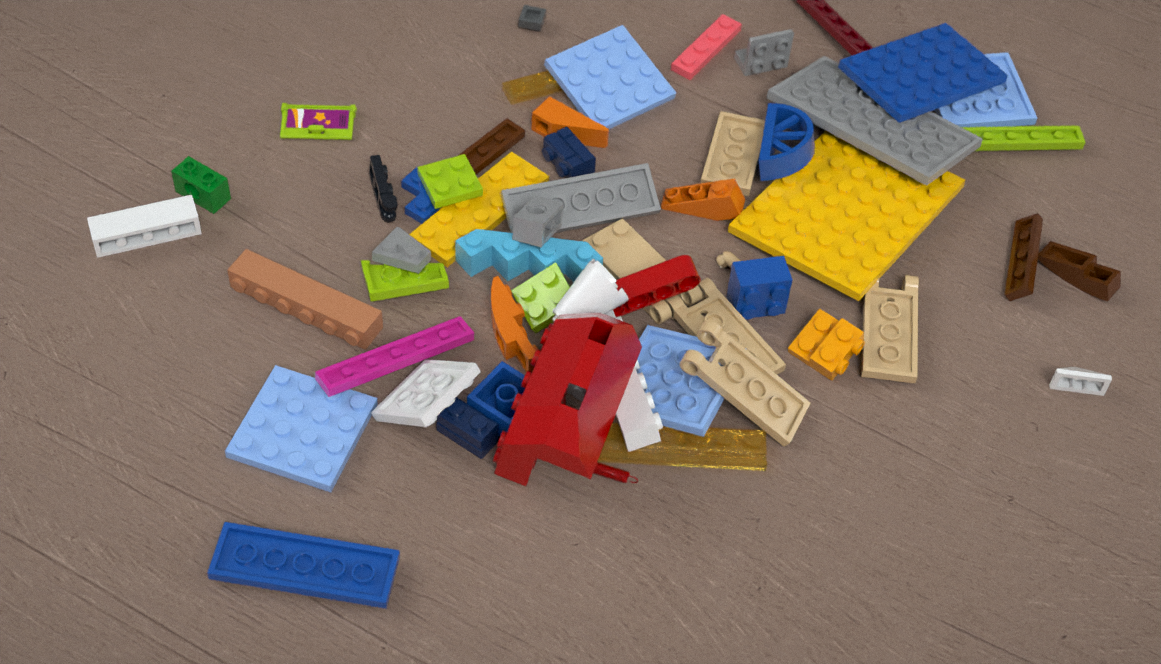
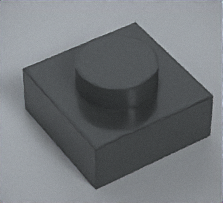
M524 5L518 19V27L541 31L547 9Z

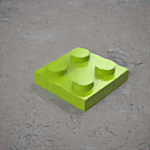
M465 154L417 167L418 176L435 209L483 196V188Z
M555 262L511 290L517 303L519 302L523 307L525 318L535 334L549 326L550 323H554L552 318L555 315L552 311L568 291L570 285Z

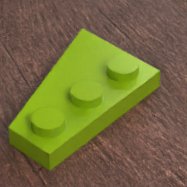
M361 260V268L370 302L449 288V280L443 263H428L418 274L386 264L373 265L370 264V260Z

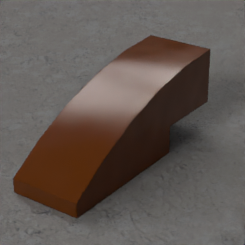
M1052 241L1038 254V260L1061 279L1077 289L1108 302L1121 287V271L1097 264V255Z

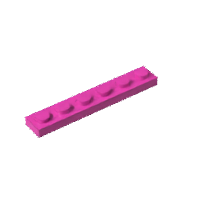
M459 316L315 371V380L327 396L330 397L474 340V332L462 317Z

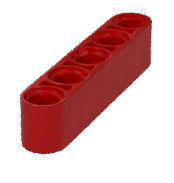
M681 255L617 279L615 282L618 286L617 290L619 291L623 288L629 300L613 309L615 316H623L698 286L701 278L691 256Z

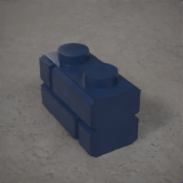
M568 127L558 130L557 133L554 132L545 136L543 139L542 155L547 162L551 161L561 178H570L595 172L596 158Z
M455 397V402L452 405L446 407L437 416V431L480 459L484 458L498 442L499 423L491 418H486V415Z

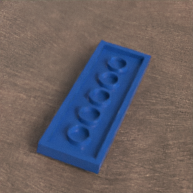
M224 522L207 575L210 580L387 609L400 559V550Z

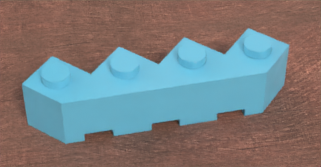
M476 229L455 241L456 262L470 277L493 266L507 281H510L527 270L535 276L556 262L563 274L574 283L592 259L599 261L603 265V257L590 244L583 241L550 238L542 247H537L512 240L513 233Z

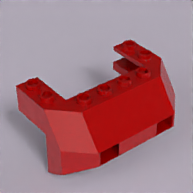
M600 312L562 314L555 319L554 324L550 323L543 333L540 344L543 346L541 350L536 349L531 361V365L534 366L533 372L527 371L521 387L525 388L523 394L517 393L511 409L515 410V414L508 432H502L493 458V462L497 463L495 475L523 486H527L537 458L591 479L642 349L635 329L629 323ZM570 384L587 389L579 410L563 404Z

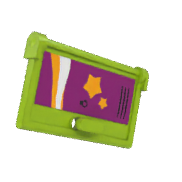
M282 103L280 138L352 140L354 118H356L357 111L356 104L338 106Z

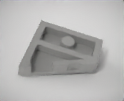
M396 227L372 251V261L419 274L431 261V251L400 227Z

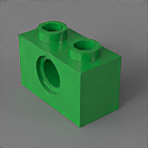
M190 156L171 170L175 192L182 196L192 195L195 204L212 214H215L231 200L228 178Z

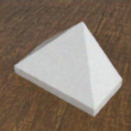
M1078 367L1057 368L1049 387L1055 390L1104 396L1112 381V376Z

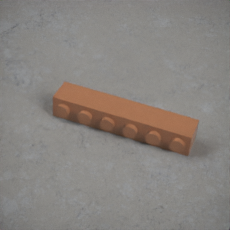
M245 249L227 270L230 287L235 291L245 293L260 303L271 305L281 313L290 314L305 324L316 326L328 335H335L352 346H358L366 350L383 329L381 310L248 249Z

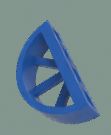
M768 103L759 156L761 181L775 180L792 175L805 167L812 159L815 152L813 123L810 117L802 110L785 104ZM785 129H791V130H793V132H782V131L785 130ZM779 140L802 141L794 148H791ZM777 149L781 153L775 155V150Z

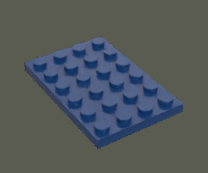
M947 23L841 59L838 66L841 71L898 123L1006 83L1008 77L998 65L994 64Z

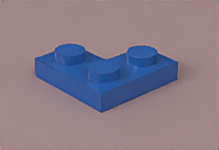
M417 167L401 180V187L416 196L405 206V214L423 224L442 208H434L418 176Z

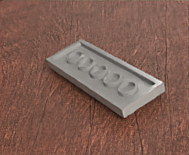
M648 163L501 191L510 233H513V229L510 227L513 215L517 214L523 205L528 203L534 196L564 203L562 226L555 233L616 222L622 218L626 220L657 214L661 210Z

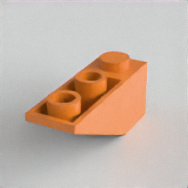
M550 96L532 112L531 130L543 137L568 127L585 146L600 148L608 146L609 129Z
M734 178L665 189L661 208L663 210L720 221L735 219L743 211L745 198Z

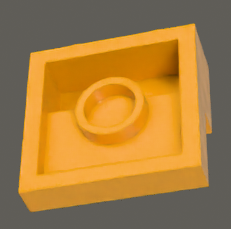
M819 309L790 344L788 353L833 381L837 374L842 375L849 365L848 360L852 355H858L865 345L864 332L843 318L839 321L822 309Z

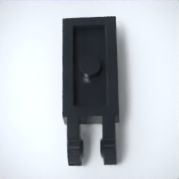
M371 155L369 177L382 220L390 223L396 219L397 198L393 195L392 184L387 183V166L382 165L380 155Z

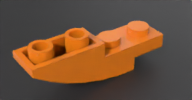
M499 276L493 277L491 287V321L499 349L505 360L516 356L525 372H533L534 366L531 365V361L538 348L534 344L531 345L526 330L522 326V320L525 317L523 307L519 302L516 303L514 301L509 286L503 284Z

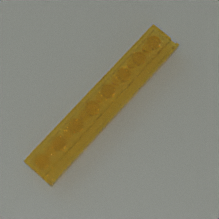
M612 423L598 462L766 471V432L762 430L708 428L706 434L702 437L663 426V429L658 430L661 438L660 442L628 452L619 424Z

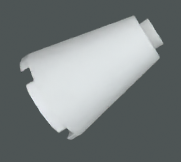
M592 259L552 312L555 316L552 320L554 322L562 314L597 312L605 314L624 304L629 299L623 288L619 291L617 290L616 279L599 261Z

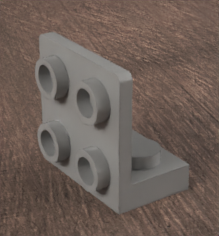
M792 29L749 38L747 48L736 50L734 54V59L744 76L788 67L794 32Z

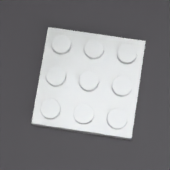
M425 359L371 414L379 422L427 427L437 420V416L446 407L455 402V397L463 389L472 385L473 379L481 371L476 363Z

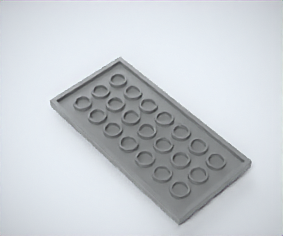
M823 56L768 90L767 98L771 101L802 110L810 117L815 126L823 128L834 134L835 137L843 139L854 145L855 148L865 151L877 160L885 162L897 171L903 172L925 185L933 182L978 149L983 139L931 111L898 123L838 68L839 63L826 56Z

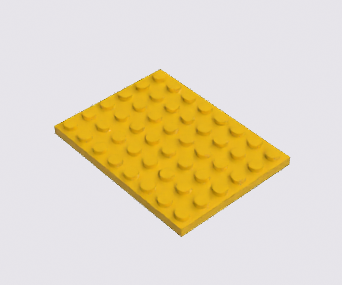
M825 131L815 141V152L810 162L792 175L775 179L729 224L728 232L774 257L784 256L787 264L860 301L876 283L878 278L880 279L962 190L965 179L946 171L928 185L919 183L907 174L897 171L894 167L877 160L874 156L855 148L854 145Z

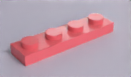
M722 14L672 62L671 71L691 80L741 31L742 24Z

